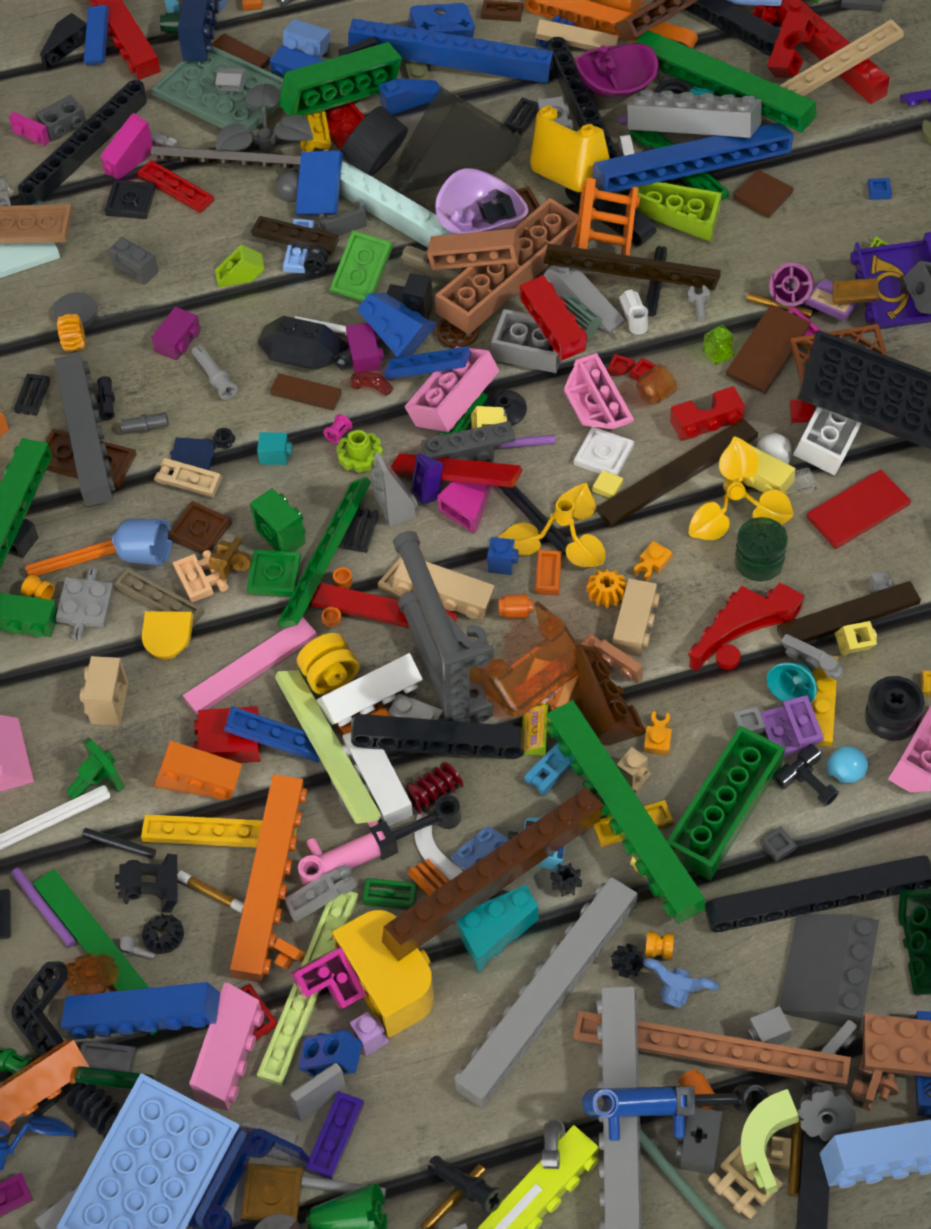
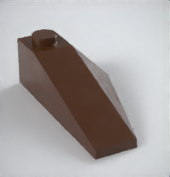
M578 644L575 649L584 718L600 742L612 745L645 734L646 731L638 712L633 705L628 707L621 696L624 691L620 686H616L609 678L611 672L596 649Z

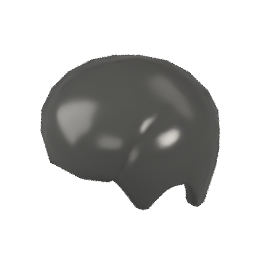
M287 170L277 177L275 186L282 200L297 201L299 171Z

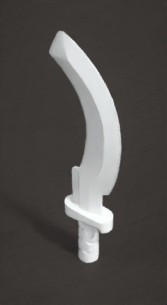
M422 811L421 814L418 813L416 820L429 814ZM432 825L414 832L417 848L424 860L429 859L449 880L465 871V869L451 861L438 849L433 839Z

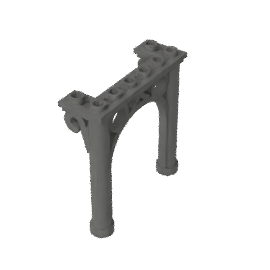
M414 531L403 532L394 538L393 544L396 552L402 557L415 592L402 595L398 598L397 604L400 611L406 617L443 710L445 720L472 723L484 722L493 716V703L486 699V690L483 685L477 682L470 683V668L476 666L484 667L491 661H494V647L487 642V635L482 627L477 625L468 626L466 636L450 615L447 616L420 550V541L417 533ZM468 637H477L478 640L471 641ZM476 693L478 696L476 698L470 697V694Z

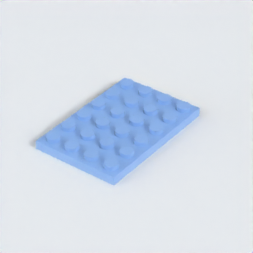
M141 1073L56 1229H186L240 1125Z

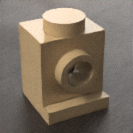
M632 747L616 765L635 793L651 776V772L647 769L648 757Z

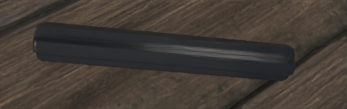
M665 246L656 247L654 260L666 261L667 248ZM652 280L649 282L645 304L648 316L654 317L656 315L662 282Z

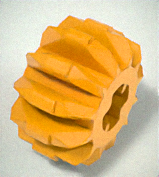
M65 314L58 317L57 330L62 348L66 352L84 349L86 340L81 318L77 314Z
M606 567L604 572L597 569L595 575H590L586 591L589 594L590 602L596 601L597 607L604 604L606 609H608L610 604L617 607L619 601H623L627 584L624 575H618L617 569L609 572Z

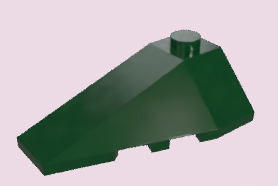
M931 888L900 891L898 919L899 924L904 928L905 939H903V944L909 953L908 969L914 995H931Z

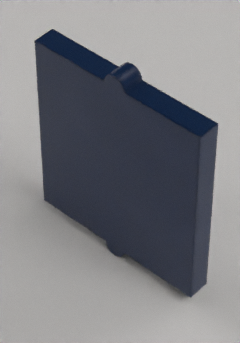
M176 437L174 448L170 452L171 460L210 471L211 462L215 458L213 454L215 448L214 440Z

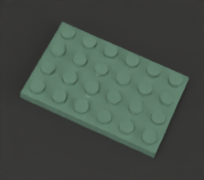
M212 46V52L208 53L207 61L180 62L152 87L151 91L153 96L222 129L227 125L240 123L245 126L246 130L253 132L263 122L262 107H250L246 103V93L254 86L272 84L279 90L281 95L284 79ZM220 68L246 69L247 81L244 84L243 92L218 91L215 82ZM279 104L273 108L265 107L266 119L280 107Z

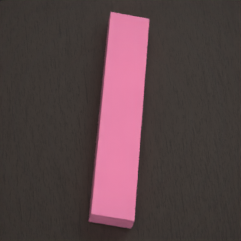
M302 617L298 625L283 629L183 695L185 702L198 716V710L211 708L317 638V632Z

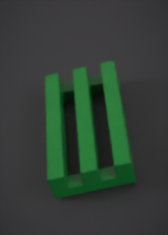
M366 878L362 905L408 910L415 905L418 885L412 882ZM370 887L396 889V890H405V891H411V892H410V893H400V892H395V891H392V890H385V891H382V890H373V889H370Z

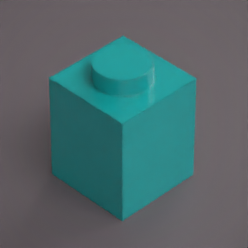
M260 432L257 447L259 463L287 465L288 456H292L293 450L292 442H288L287 433Z

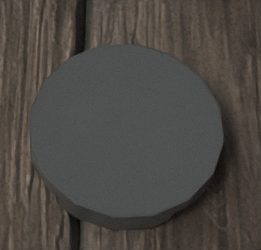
M68 293L55 303L53 307L54 319L57 322L58 317L65 314H77L81 318L83 328L93 322V319L98 314L96 302L86 293Z

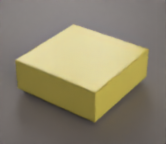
M602 470L592 487V492L611 499L617 495L623 485L624 478Z

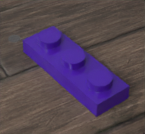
M340 1091L337 1092L307 1162V1171L333 1180L364 1106V1100Z

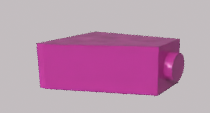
M133 113L101 154L102 169L107 175H111L119 180L152 155L151 146H153L147 121Z
M453 481L437 496L438 509L474 534L478 529L493 485Z

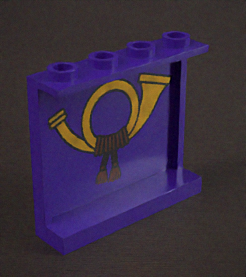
M931 232L925 233L923 240L863 249H860L859 242L855 243L854 250L850 253L851 264L856 267L855 280L878 278L879 302L865 303L866 322L870 323V325L879 324L880 329L931 322V314L921 313L916 309L915 302L908 292L907 285L903 279L919 261L931 263Z

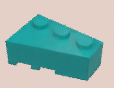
M526 884L477 906L456 921V930L478 973L484 969V965L494 956L497 957L502 953L503 948L512 940L515 941L539 920L538 904Z

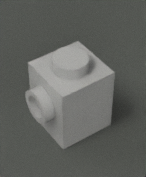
M780 1006L750 1018L746 1032L749 1040L779 1045L790 1040L792 1029Z

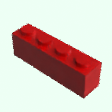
M544 275L520 284L521 302L561 361L586 351L587 333L584 328L579 327L575 315L567 310L564 299L558 297L554 285L551 282L549 283Z

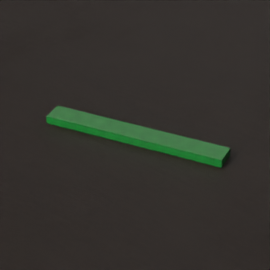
M367 477L350 482L278 621V625L282 629L299 624L371 484Z
M52 869L33 883L39 894L116 992L149 988L55 869ZM157 1029L156 1032H149V1033H150L151 1036H153L154 1034H156V1033H157L158 1031H160L161 1029Z

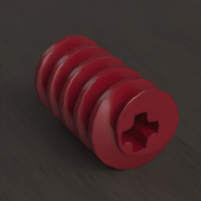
M443 762L440 764V768L434 767L431 773L426 772L423 778H416L415 784L412 782L408 783L406 790L412 806L421 814L422 804L429 809L431 808L430 799L436 802L438 794L441 796L447 795L446 789L455 793L454 784H457L460 788H463L464 784L458 772L449 763Z

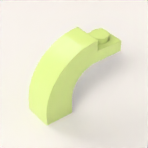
M788 1089L775 1093L760 1102L746 1120L741 1136V1153L745 1170L748 1172L757 1168V1171L753 1172L759 1189L765 1188L767 1195L778 1191L765 1154L767 1143L778 1130L799 1122V1116Z

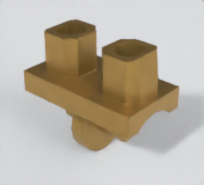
M235 537L232 543L221 540L217 547V554H211L209 569L220 571L219 579L226 580L233 569L246 571L250 567L251 558L246 552L239 551L242 538Z

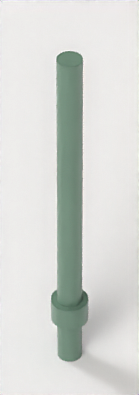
M640 1129V1146L712 1229H727Z

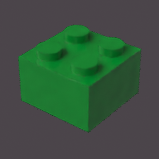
M271 488L250 502L255 531L275 551L295 552L306 544L304 535L306 531L302 523L303 515L296 507L292 508L289 505L288 500L282 493L278 494Z

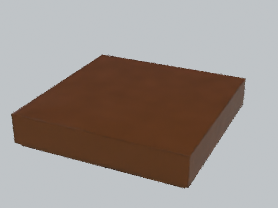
M758 169L737 190L733 200L770 218L793 193V187Z
M191 501L168 532V539L200 554L206 550L212 551L232 524V519Z

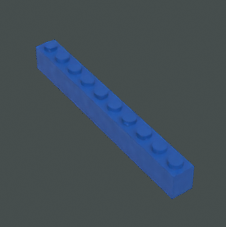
M352 18L348 31V46L375 37L377 45L389 42L402 57V60L541 83H548L553 51L354 18Z
M777 122L759 126L751 138L713 136L594 162L592 179H596L595 185L601 191L611 193L791 153L794 134L785 125Z

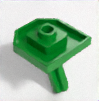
M89 737L82 741L89 757L77 769L79 776L68 787L67 795L75 799L81 796L91 784L97 785L105 778L112 783L118 792L123 790L125 786L113 764L116 760L108 749L103 751Z

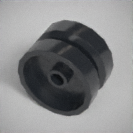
M887 676L878 680L871 687L865 710L866 724L871 732L889 741H900L912 736L918 728L925 704L923 692L917 684L904 677Z

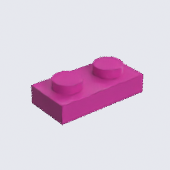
M16 112L9 116L11 128L17 135H22L44 146L50 142L45 125Z

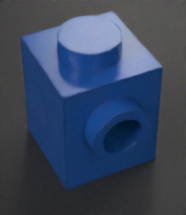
M491 537L487 556L488 573L512 575L513 564H517L519 549H515L514 539Z

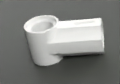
M632 289L627 290L619 296V300L628 321L629 331L636 335L643 334L648 330V310L643 306L638 292Z

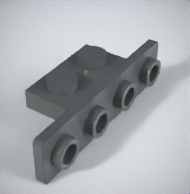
M506 421L421 441L424 455L432 459L447 457L485 461L488 458L494 460V446L515 442L516 437L511 423Z

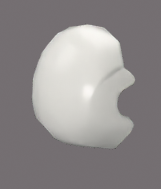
M772 433L763 436L756 445L757 449L786 464H789L792 460L791 443L783 435Z

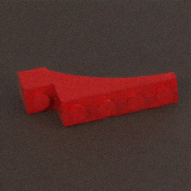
M781 582L777 584L775 589L771 588L765 598L741 586L736 593H731L724 610L720 609L717 612L712 626L705 628L701 641L698 644L694 643L688 653L690 657L689 667L698 672L720 646L726 645L758 629L795 620L803 609L805 595Z

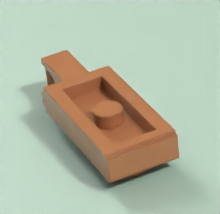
M589 634L581 643V645L595 648L606 666H613L619 670V673L625 679H632L636 683L642 680V664L606 640L601 641L592 634Z

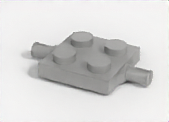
M92 567L88 568L86 579L65 578L56 621L74 626L72 635L74 640H77V638L78 640L82 639L84 628L105 627L113 593V583L96 581L98 569L93 567V571Z

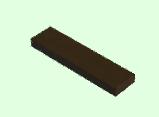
M263 216L258 217L251 230L252 236L299 248L321 247L328 252V255H332L339 241V235Z

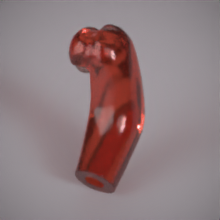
M356 372L351 376L350 384L354 389L367 386L376 389L385 396L389 395L394 389L378 373Z

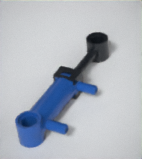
M740 1084L734 1088L732 1093L695 1094L694 1086L683 1085L592 1088L585 1092L582 1106L584 1111L590 1116L608 1118L610 1141L620 1140V1117L673 1115L674 1137L684 1138L685 1116L695 1115V1106L734 1105L739 1111L751 1113L760 1102L768 1097V1093L762 1086L754 1084ZM751 1092L753 1098L751 1104L749 1105L747 1098L748 1094ZM600 1096H602L604 1100V1105L602 1109L599 1110L597 1107V1100Z

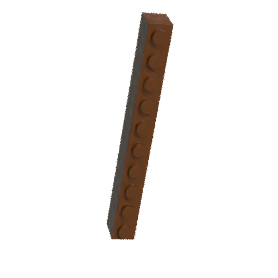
M587 787L383 926L382 943L400 961L598 823L603 804Z

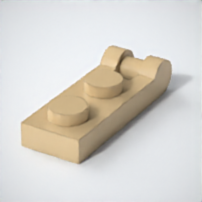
M163 458L160 463V472H157L154 478L159 484H168L214 498L222 476L220 473ZM174 470L172 476L168 475L170 471Z

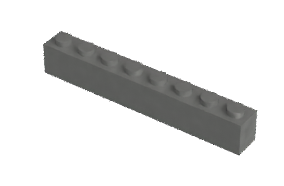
M81 353L55 358L54 361L77 475L85 506L112 501L111 491L115 490L113 478L108 477V474L112 473L109 460L104 459L105 456H108L105 442L101 443V440L104 439L102 427L97 426V423H100L101 420L98 409L94 410V407L97 406L95 394L90 393V390H94L91 376L87 377L86 375L90 374L88 361H83Z

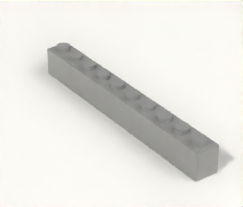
M610 877L606 884H600L595 892L596 897L591 904L587 902L580 912L581 917L576 923L572 922L568 926L562 942L555 943L546 963L541 962L534 973L535 977L530 984L526 982L518 994L520 996L514 1004L510 1003L503 1013L504 1018L499 1024L495 1023L487 1034L488 1039L483 1046L479 1044L471 1055L472 1060L467 1067L462 1066L455 1076L456 1091L481 1109H484L637 905V893L612 877Z
M635 987L602 988V997H597L598 1014H602V1023L597 1024L598 1040H602V1050H598V1066L603 1067V1077H598V1088L639 1087L638 1018ZM599 1105L598 1109H602L603 1105ZM640 1116L620 1117L619 1141L609 1140L608 1118L599 1117V1122H603L604 1132L599 1133V1149L604 1150V1160L599 1161L600 1178H604V1189H600L599 1199L600 1206L605 1207V1218H600V1229H642Z

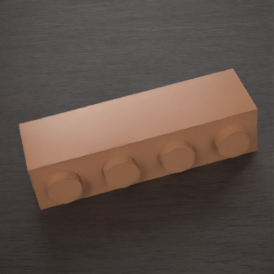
M516 228L431 236L427 255L432 270L517 263L521 246Z

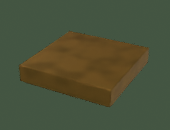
M248 1163L240 1215L241 1222L259 1223L264 1218L275 1214H286L298 1221L302 1190L301 1181L304 1173L303 1167Z

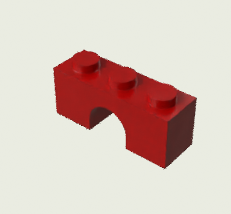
M787 12L778 38L775 41L771 57L768 59L767 67L775 77L793 78L798 75L803 59L794 47L801 42H810L817 25L809 13Z
M734 386L713 393L711 410L698 409L692 400L671 407L670 422L681 441L693 439L710 431H716L721 427L735 424L744 418L745 404Z

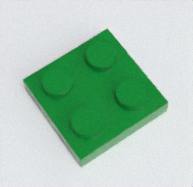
M254 549L246 588L247 594L291 597L297 586L301 553Z

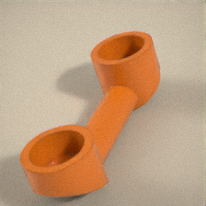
M346 567L337 568L333 572L334 586L349 589L352 585V572ZM327 607L323 610L322 622L324 625L336 627L341 624V612L338 608Z

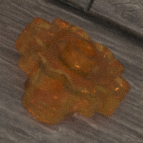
M90 953L78 956L75 962L66 964L68 978L65 983L67 989L75 994L91 995L105 993L107 990L106 985L116 983V979L119 976L118 967L115 965L114 958L106 954L95 956Z

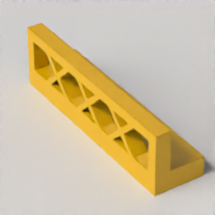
M325 110L305 116L309 122L313 140L300 141L301 151L313 152L314 148L329 150L331 140Z

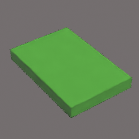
M352 230L329 289L330 292L363 302L369 293H375L393 248V243Z

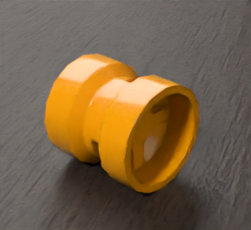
M32 574L24 580L21 587V595L51 600L55 587L50 582H42L39 577Z
M647 931L645 958H654L661 955L664 960H672L674 934L666 933L663 937H660L661 935H658L656 932Z

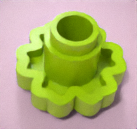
M363 430L349 432L348 438H341L336 447L339 464L345 470L354 469L357 473L368 472L372 469L376 453H380L383 457L380 438L376 437L374 433L366 434Z

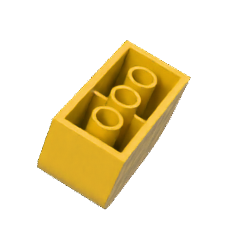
M373 910L332 931L335 948L342 947L366 993V996L363 997L374 1017L378 1018L385 1030L384 1033L389 1039L424 1019L431 1011L434 1004L432 972L429 967V957L423 949L419 951L417 948L400 961L394 957L382 943L383 926L395 919L396 916L388 911Z

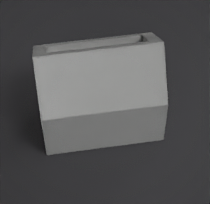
M220 68L215 82L218 91L243 92L244 84L247 81L246 69Z

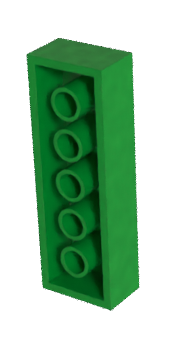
M389 42L290 70L285 72L279 105L288 116L301 115L305 117L379 94V84L397 79L402 57Z
M741 725L738 727L667 840L685 868L709 881L712 879L774 778V773L782 765L785 747Z

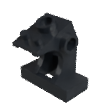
M167 854L161 865L141 863L139 860H129L125 864H119V874H115V888L120 890L118 898H123L124 904H128L129 900L141 898V894L155 895L161 900V912L171 913L177 903V855ZM142 875L155 876L156 883L142 882Z

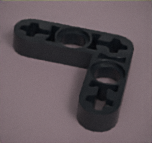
M61 961L46 962L12 1006L13 1020L39 1056H42L53 1049V1046L56 1047L64 1041L43 1013V1010L68 978V969ZM39 985L43 989L41 999H38L36 994ZM38 1024H40L43 1029V1034L41 1038H39L36 1034V1028Z

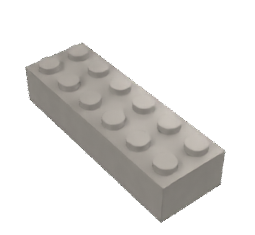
M642 90L627 105L628 130L751 138L761 125L762 99H755L754 96L734 98V95L718 97L711 93L693 95L692 92L673 94L672 91L653 93L652 90Z

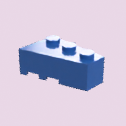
M384 292L369 293L357 308V311L397 357L413 355L437 325L436 322L422 317L417 311L410 310L405 307V304Z

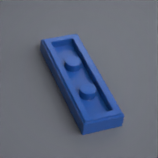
M107 5L88 7L84 63L86 65L105 63L109 7Z

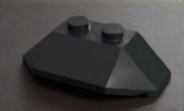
M281 316L266 324L257 341L259 347L262 348L270 360L307 369H317L333 364L335 356L339 352L347 351L348 343L326 325L288 316Z

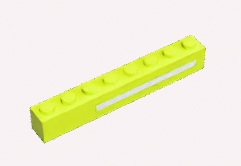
M573 1125L558 1142V1150L560 1152L559 1169H544L541 1159L501 1202L497 1210L492 1212L477 1229H538L543 1222L541 1218L548 1211L552 1213L558 1208L562 1201L560 1198L566 1191L572 1192L580 1183L581 1179L579 1177L586 1170L590 1172L599 1162V1146Z

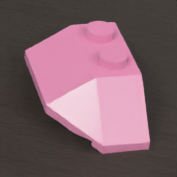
M595 353L577 359L565 385L564 393L581 424L584 426L615 429L634 422L633 416L598 354Z

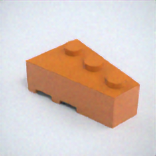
M170 740L153 787L208 796L219 800H230L235 790L242 764Z

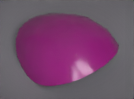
M630 43L621 46L602 45L598 49H593L574 57L581 80L589 89L604 98H627L645 90L655 78L658 70L656 53L651 47L642 43Z

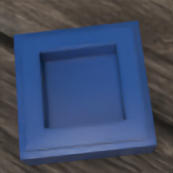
M889 178L868 179L867 187L870 200L891 199L892 191Z

